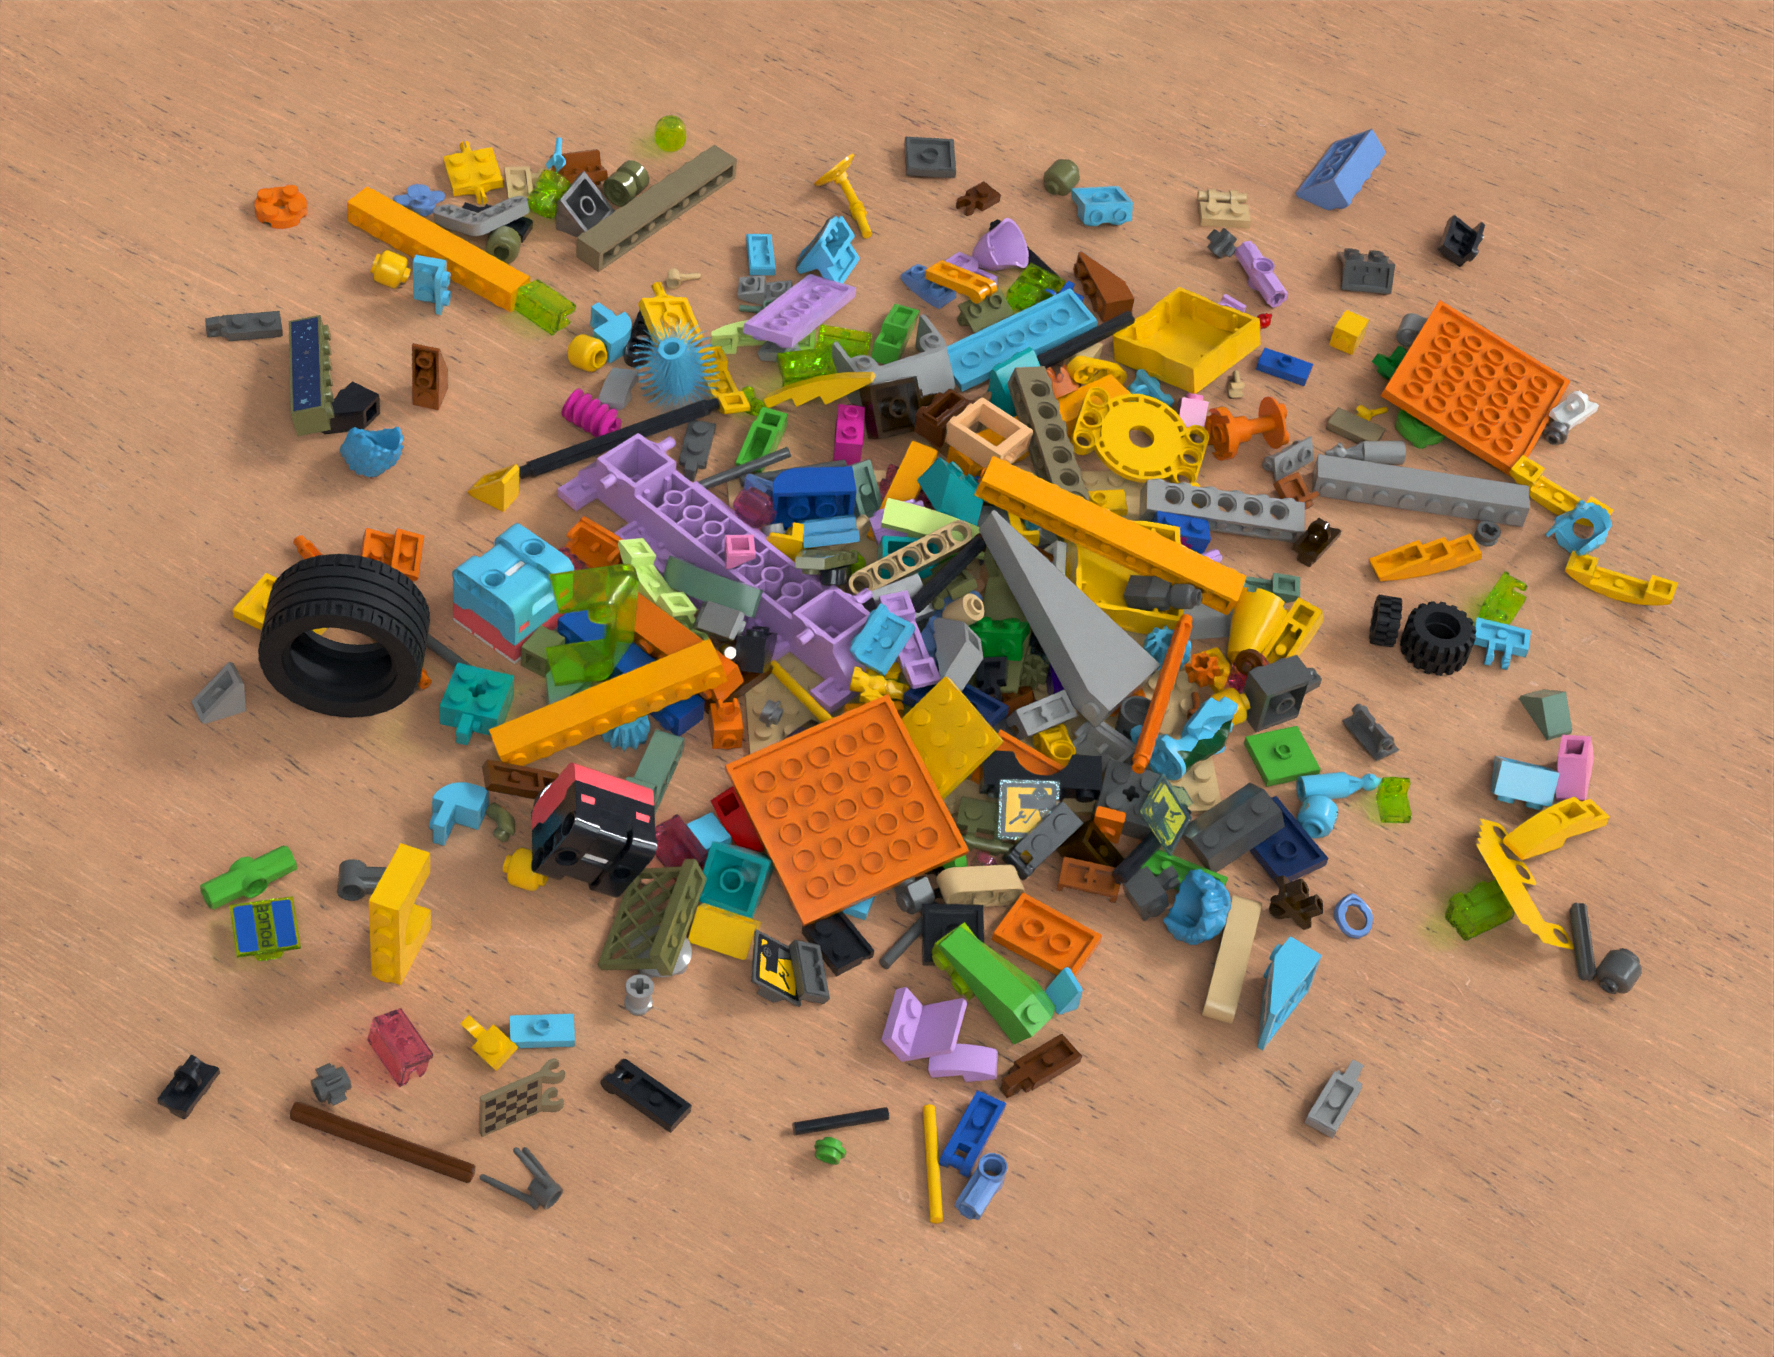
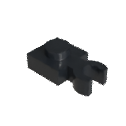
M1007 656L984 657L977 667L976 682L978 688H980L979 690L988 695L995 694V698L1000 702L1002 701L1000 687L1007 686L1009 666Z

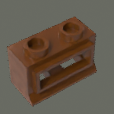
M948 389L944 394L939 392L934 396L932 403L928 407L921 406L916 412L914 432L941 448L944 443L948 421L953 416H958L970 403L974 404L976 401L968 400L952 389ZM947 409H949V410H948L946 413H944L940 418L936 419V418L939 417L943 412H945Z

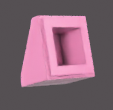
M754 534L725 535L724 554L726 569L734 568L756 558Z

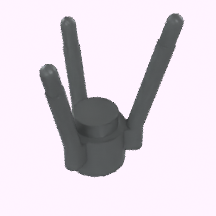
M515 1147L513 1152L535 1176L528 1187V1190L531 1192L530 1196L485 1174L480 1175V1180L526 1202L534 1210L540 1205L545 1210L549 1209L559 1200L563 1193L560 1185L550 1177L527 1147H523L522 1151Z

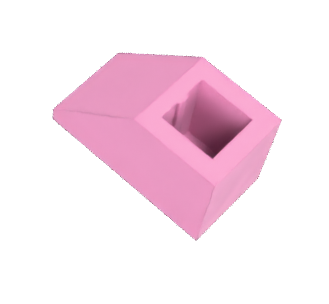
M1188 393L1185 398H1179L1177 414L1184 421L1186 428L1192 425H1200L1202 427L1205 425L1209 402L1203 401L1202 395Z
M1562 735L1557 762V772L1560 774L1556 786V801H1563L1574 796L1581 802L1586 800L1594 761L1591 736Z

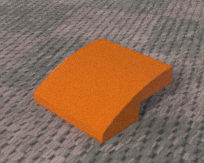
M366 528L360 556L381 561L399 570L410 580L417 581L419 578L424 535L399 528L396 529L394 535Z

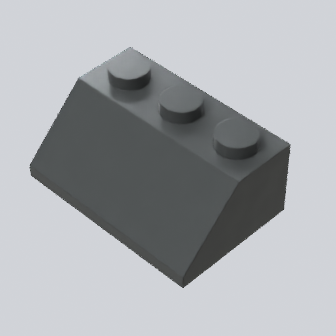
M1248 783L1183 826L1179 835L1206 869L1218 872L1284 828L1285 825L1282 810L1264 789Z

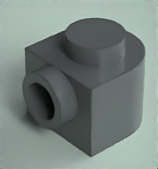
M927 876L913 877L894 887L897 895L896 902L899 908L910 915L921 911L922 904H934L935 895Z

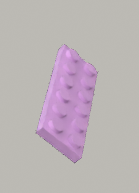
M809 274L745 322L743 333L751 335L755 340H767L776 343L777 346L782 348H792L855 298L856 287Z

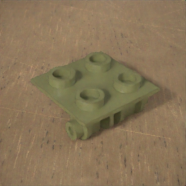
M997 287L996 293L989 297L986 296L978 304L973 303L971 300L959 304L958 307L961 312L957 316V322L961 326H970L973 333H976L1014 315V312L1000 288Z

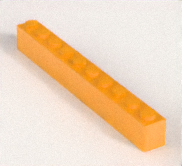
M992 456L974 493V496L1073 543H1077L1081 547L1142 576L1154 575L1171 582L1172 586L1174 584H1191L1196 589L1201 590V604L1227 616L1238 602L1247 577L1233 568H1228L1207 556L1188 549L1182 544L1169 540L1157 532L1148 530L1132 520H1127L1106 508L1087 501L1081 496L1068 492L1056 484L1047 482L1033 473L1024 471L995 456Z

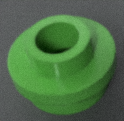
M824 1137L823 1140L815 1142V1157L828 1164L837 1165L840 1159L845 1158L846 1150L842 1147L841 1141L832 1137Z

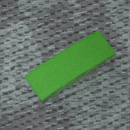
M894 304L883 321L881 332L874 342L871 358L882 364L900 360L920 310Z
M762 406L757 420L753 421L735 466L775 452L787 428L788 414ZM766 467L756 470L755 472L762 473Z

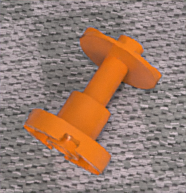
M1271 396L1264 397L1261 401L1258 418L1248 420L1244 415L1233 417L1230 411L1223 406L1210 409L1208 412H1211V415L1206 416L1205 429L1209 433L1208 445H1214L1216 451L1212 452V454L1220 461L1234 458L1237 454L1239 443L1250 441L1251 435L1262 433L1267 444L1273 449L1281 448L1282 445L1289 443V434L1286 430L1285 422L1287 417L1286 406L1283 403L1278 404L1276 399Z

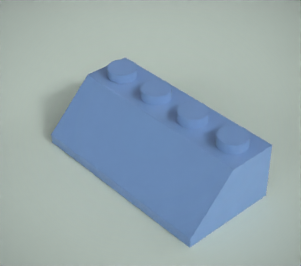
M1373 129L1335 141L1297 190V197L1328 211L1338 207L1339 209H1344L1352 203V198L1361 191V186L1371 177V172L1380 165V160L1386 153Z

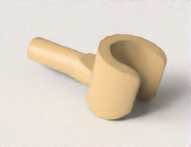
M672 268L668 271L666 285L669 289H677L681 286V281L701 279V274L680 273L679 270Z
M1235 370L1233 371L1234 382L1229 383L1227 387L1229 398L1243 397L1242 389H1244L1245 383L1240 381L1239 371Z

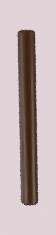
M295 1102L290 1110V1119L292 1121L465 1183H470L474 1177L476 1166L472 1163L301 1102Z

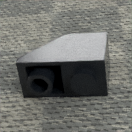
M352 381L345 389H341L334 398V402H331L335 416L330 419L331 430L322 431L321 433L349 432L354 427L365 429L380 414L379 394Z
M752 626V629H746V632L737 635L735 664L738 665L739 670L754 673L769 671L778 633L769 632V627Z

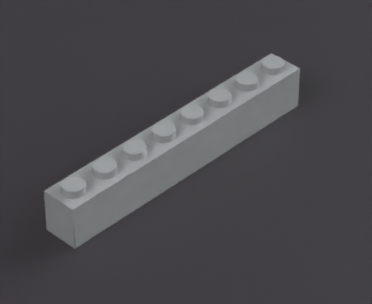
M1318 454L1313 470L1312 493L1318 491L1321 497L1480 521H1491L1523 527L1530 509L1529 486L1321 454Z

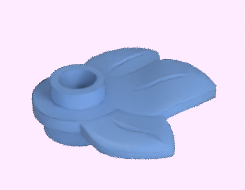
M414 184L407 188V194L395 195L393 201L406 208H411L413 212L420 216H428L433 213L436 204L445 199V194L443 191H430L429 187L423 184Z

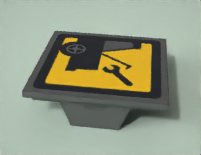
M756 929L754 931L751 982L760 986L757 994L773 1003L786 1000L800 1007L801 999H798L789 946Z

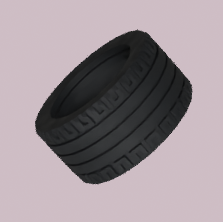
M349 554L318 555L301 560L282 572L280 577L275 580L270 591L258 648L260 667L266 679L277 692L291 702L308 710L330 716L350 718L372 716L387 712L406 701L414 693V690L417 689L420 682L430 625L429 607L422 592L412 580L399 570L381 561ZM320 628L347 629L364 634L376 640L377 643L364 645L345 644L322 637L312 630Z

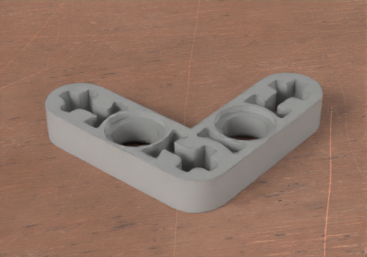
M524 196L511 197L479 213L450 204L438 206L433 210L437 225L469 236L487 234L530 212L528 200Z

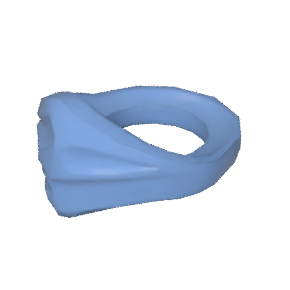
M1353 893L1348 894L1336 904L1334 919L1341 932L1348 937L1356 939L1369 933L1373 924L1372 911L1359 896ZM1348 906L1357 907L1364 914L1366 924L1362 930H1354L1347 924L1345 913Z

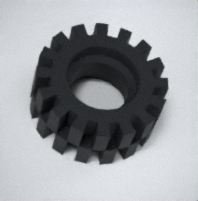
M1386 595L1377 596L1370 622V644L1394 647L1401 625L1402 598Z

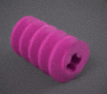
M580 388L576 389L568 397L562 408L563 418L565 417L567 421L573 422L577 427H582L585 432L591 433L594 437L619 430L622 423L620 418L617 419L618 412L616 409L609 410V405L605 403L600 405L599 399L595 398L592 400V395L588 393L584 395L583 390Z

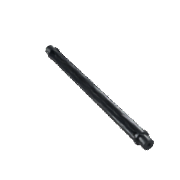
M717 398L704 399L526 462V465L519 467V477L521 479L529 476L535 477L609 451L637 433L643 437H648L710 415L712 411L720 409Z

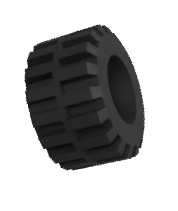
M1435 601L1428 602V605L1422 603L1418 605V608H1414L1408 616L1400 640L1401 652L1403 655H1406L1405 659L1408 663H1413V667L1418 670L1420 668L1425 670L1424 673L1430 674L1432 672L1437 676H1442L1443 673L1451 675L1454 671L1458 672L1467 663L1476 639L1475 634L1477 631L1476 627L1473 626V620L1466 617V612L1463 610L1459 611L1457 606L1446 605V602L1436 604Z

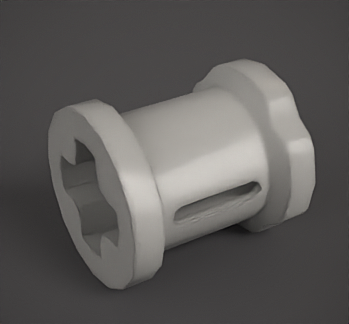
M633 975L626 982L625 989L627 995L624 1005L625 1009L632 1015L641 1016L652 1009L653 1000L651 995L654 991V984L646 975Z

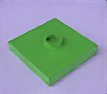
M1298 726L1245 737L1244 745L1266 787L1295 781L1299 776L1320 773L1321 768Z

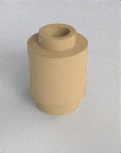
M969 593L949 603L942 612V618L962 621L969 626L983 618L984 605L980 598Z

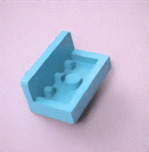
M880 603L877 609L869 614L866 625L861 633H858L853 638L850 652L856 662L885 677L916 628L914 624L889 612L887 606Z

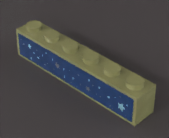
M321 315L289 321L291 417L297 436L331 430L330 419L335 417L331 403L334 402L331 389L333 380L330 372L333 370L330 358L332 351L329 342L331 334L328 324L323 325Z

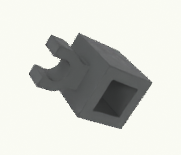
M1172 865L1163 870L1157 877L1153 875L1148 866H1145L1127 883H1122L1126 897L1143 921L1150 917H1157L1169 906L1166 891L1179 886L1180 881L1178 880V873Z

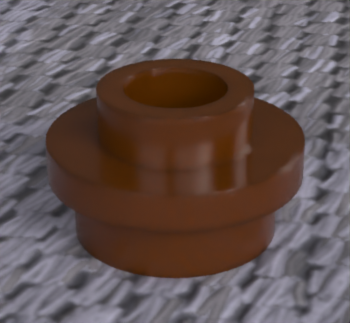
M1254 649L1243 650L1235 658L1237 670L1245 676H1248L1249 671L1253 668L1263 667L1264 665L1262 655Z

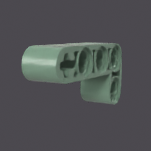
M655 730L634 777L627 776L625 779L653 790L655 814L685 746V738L660 730Z

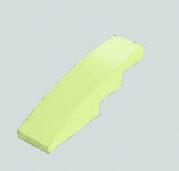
M887 498L881 527L908 533L907 537L922 538L960 519L915 504ZM968 523L972 529L971 539H973L980 533V527ZM951 531L954 540H964L960 532ZM982 551L976 558L984 560L985 552Z

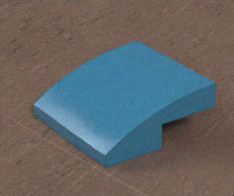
M854 514L799 520L800 524H804V548L860 542L859 530L857 529Z

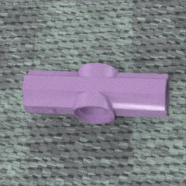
M1251 241L1243 242L1237 247L1234 255L1249 276L1248 285L1252 289L1259 291L1266 303L1270 304L1271 307L1280 306L1281 303L1287 300L1288 293L1273 272L1274 262L1263 257L1256 245L1252 244Z

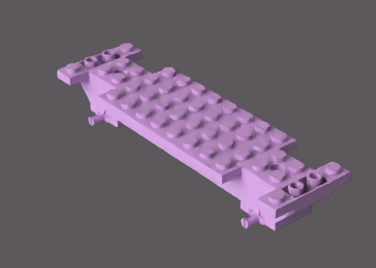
M637 433L598 457L595 462L580 470L577 477L557 489L558 497L575 511L597 498L629 524L614 534L624 540L644 538L656 554L653 565L662 577L669 555L693 563L695 564L694 566L763 590L755 618L744 615L743 621L746 622L742 633L746 632V629H752V626L769 627V632L778 633L772 660L777 661L788 652H791L824 678L825 681L810 690V695L829 714H832L860 694L859 692L850 691L849 687L854 667H860L862 671L866 672V666L856 662L850 652V648L855 635L861 633L866 625L870 612L862 604L872 599V592L868 588H864L854 596L843 592L835 585H821L818 575L802 574V569L795 568V562L769 543L764 533L697 481L692 483L676 470V461L666 454V451L676 446L675 440L671 436H668L659 443H655ZM754 534L756 558L734 568L726 569L724 554L725 535ZM687 595L693 605L700 610L704 601Z

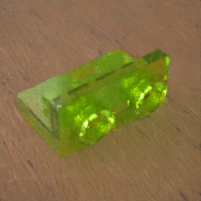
M829 347L777 353L776 361L783 380L782 387L817 376L836 374L837 372Z

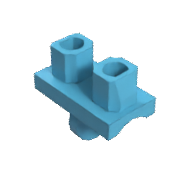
M1144 369L1137 370L1136 378L1128 386L1127 390L1131 394H1143L1154 397L1171 407L1174 399L1170 394H1164L1160 390V382L1155 377H1150Z

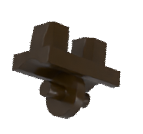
M1321 518L1313 521L1304 534L1293 544L1292 550L1298 553L1297 561L1307 567H1311L1340 537L1342 531L1338 528L1330 527V524Z
M1284 875L1276 877L1279 893L1270 899V914L1275 919L1292 918L1303 930L1311 928V918L1323 914V900L1317 894L1309 897L1308 885L1302 878L1290 882Z

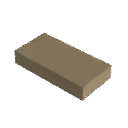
M1339 407L1328 421L1326 427L1327 430L1358 444L1360 441H1380L1386 429Z

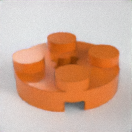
M295 185L269 189L262 188L257 192L255 215L261 223L264 224V221L271 223L272 228H291L297 226L303 216L306 217L307 200Z

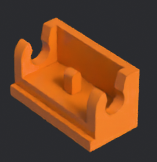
M1065 364L1060 368L1061 373H1058L1057 377L1052 367L1046 369L1048 377L1052 380V390L1055 399L1079 388V384L1069 376L1066 370L1067 365Z
M586 516L580 518V521L567 533L566 537L571 540L564 546V552L604 577L610 578L624 565L618 548L619 540L624 539Z

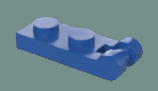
M977 1090L940 1158L939 1165L946 1168L950 1166L960 1170L959 1174L969 1178L1005 1110L1006 1103ZM958 1149L968 1153L966 1159L956 1155Z

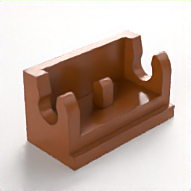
M1064 856L1056 890L1062 892L1063 887L1107 896L1110 897L1109 902L1116 903L1120 885L1115 883L1116 879L1112 876V872L1116 868Z

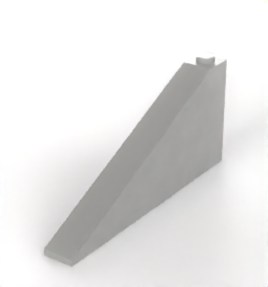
M993 510L979 528V532L1074 708L1096 728L1118 709L1126 698L1131 697L1147 683L1161 664L1003 517Z

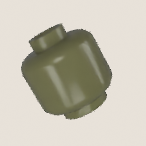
M1069 159L1056 160L1044 173L1043 179L1046 190L1052 195L1066 196L1069 194L1071 188H1074L1080 180L1078 166Z
M501 226L493 230L488 237L486 252L506 264L513 262L518 257L521 247V238L518 232L507 226Z

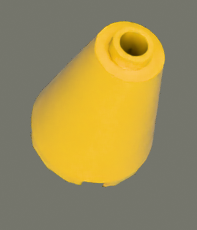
M1249 587L1242 588L1238 602L1232 609L1227 657L1234 666L1236 656L1243 650L1254 649L1261 654L1288 614L1289 609L1285 610L1283 607L1285 602L1277 595L1257 588L1255 592H1248Z

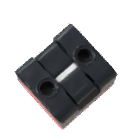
M572 762L567 765L534 806L532 812L531 869L534 873L556 880H561L564 876L587 882L589 889L618 898L646 868L656 854L654 793L651 788Z

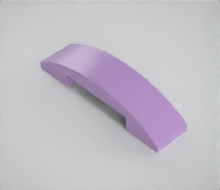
M908 591L879 596L880 603L886 605L889 612L914 624L916 628L897 657L900 668L912 689L938 684L941 678L933 657H929L915 620L916 612Z

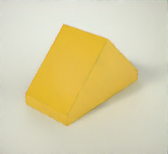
M517 464L484 474L467 492L470 496L504 512L519 496L520 468Z

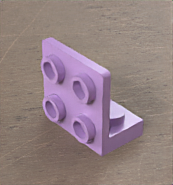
M907 987L896 989L881 1040L901 1062L952 1053L956 1046L967 1002L964 998L922 1005Z

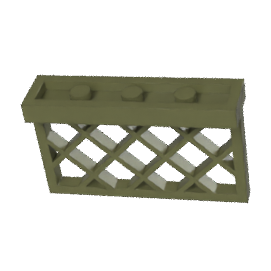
M684 859L682 867L645 868L627 887L597 964L601 970L657 969L660 976H672L707 880L696 859ZM672 878H677L676 883L666 889L663 885ZM641 879H654L640 890L638 889ZM660 887L663 892L648 901L646 896ZM669 899L667 907L659 912L654 909ZM643 900L645 904L630 914L631 906ZM651 911L654 916L641 925L637 923V920ZM633 923L636 928L621 938V931ZM661 923L658 931L648 937L645 932ZM641 935L645 938V940L632 949H629L627 946ZM652 947L649 958H636V956ZM624 948L627 951L619 958L611 959L612 955L620 949Z

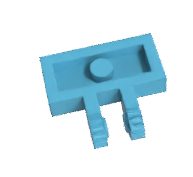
M1479 617L1476 618L1474 626L1477 632L1474 645L1487 648L1484 657L1485 665L1490 666L1493 662L1494 650L1504 652L1500 663L1501 669H1508L1511 654L1526 658L1529 650L1531 630Z

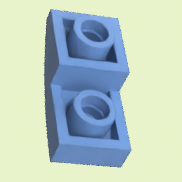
M916 264L900 275L901 280L917 296L938 309L956 298V291L925 279V270L927 268L923 265Z

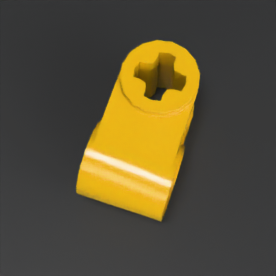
M1063 723L1032 735L1035 750L1064 767L1067 766L1071 756L1076 754L1075 746Z

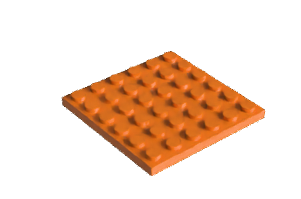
M1439 300L1380 396L1512 477L1509 473L1511 468L1522 455L1527 458L1529 457L1550 419V411L1558 405L1570 380Z
M889 694L725 765V771L768 858L772 860V866L804 927L896 887L907 879L916 878L958 859L969 852Z

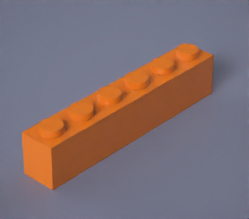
M620 578L595 600L599 609L598 614L630 640L632 639L636 642L637 646L648 655L652 654L655 656L656 660L704 641ZM716 650L727 682L699 694L706 700L711 698L716 702L718 699H722L723 702L744 680L738 665Z

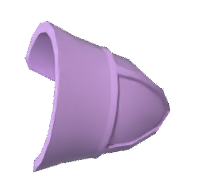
M1005 218L995 228L983 235L975 245L971 256L978 260V267L990 271L1025 268L1029 262V253L1024 236L1018 225L1010 218Z

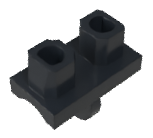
M190 1055L184 1065L178 1066L174 1071L173 1079L157 1098L158 1104L168 1108L171 1114L187 1119L193 1108L220 1074V1069L216 1066L205 1064L196 1056Z

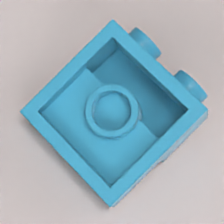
M1119 186L1071 188V199L1078 206L1077 216L1085 225L1098 226L1102 223L1121 225L1132 221L1133 202Z

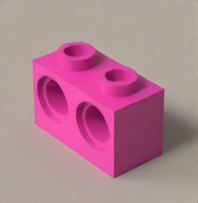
M838 404L833 461L845 459L847 466L861 461L865 407Z

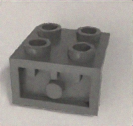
M1345 248L1344 252H1337L1336 256L1343 262L1340 288L1350 291L1391 294L1395 263L1388 256L1383 255L1384 252L1369 250L1368 254H1361L1357 249Z

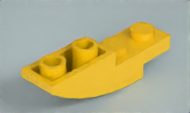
M1574 796L1534 815L1506 835L1502 842L1513 854L1521 860H1525L1561 848L1566 838L1606 826L1610 816L1591 799L1581 802Z

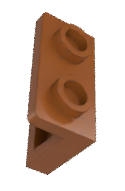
M598 149L563 153L561 155L566 160L564 167L558 173H556L554 165L551 167L552 181L562 189H568L580 173L584 171L595 186L600 185L601 181H605L608 178L607 170L601 165L600 151Z

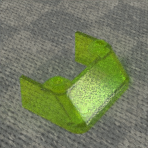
M618 564L549 574V581L559 614L587 610V615L591 622L604 624L603 639L545 647L555 687L605 680L611 675L634 641L639 585L636 568L630 564Z

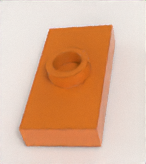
M1097 806L1093 822L1110 842L1118 844L1126 814L1125 812Z

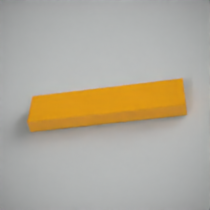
M912 440L880 509L885 508L887 498L903 502L911 499L916 501L921 490L917 479L934 463L938 454L937 450ZM870 527L867 538L876 542Z

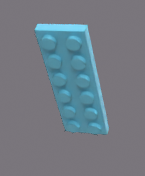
M1069 288L947 346L955 384L963 392L990 379L992 368L996 364L1008 360L1015 353L1031 347L1036 356L1043 354L1097 327V319L1072 289Z

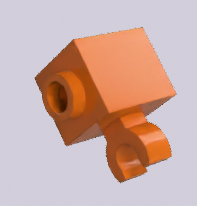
M733 698V702L722 703V699H718L716 703H710L708 723L712 749L742 748L744 728L738 699Z

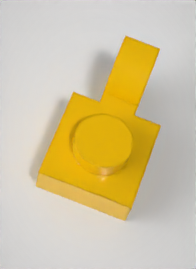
M470 1015L460 1023L478 1040L471 1048L496 1071L519 1048L494 1024L486 1031Z

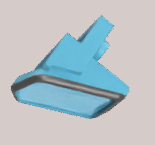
M832 215L828 218L812 242L802 250L796 262V270L799 274L818 269L823 278L844 283L860 260V257L850 243L855 235L843 216L837 217Z

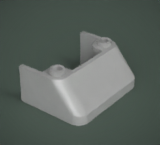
M925 314L919 317L915 343L920 353L879 366L873 358L866 355L850 358L838 341L833 343L829 374L874 372L876 377L872 383L906 376H917L919 389H922L923 395L939 392L944 394L948 389L953 391L955 389V379L946 342ZM859 389L846 395L853 406H862ZM895 404L892 405V410L896 409Z

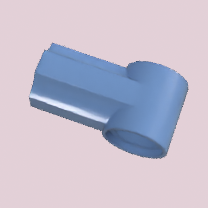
M988 1153L980 1158L976 1171L955 1202L954 1207L959 1210L961 1215L970 1220H979L994 1195L1003 1186L1008 1169L1006 1160L996 1153ZM985 1171L995 1172L997 1176L987 1175Z

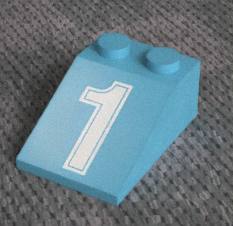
M1291 936L1283 946L1277 944L1269 957L1272 962L1263 975L1266 978V982L1262 991L1258 1048L1264 1050L1309 992L1322 957L1321 954Z

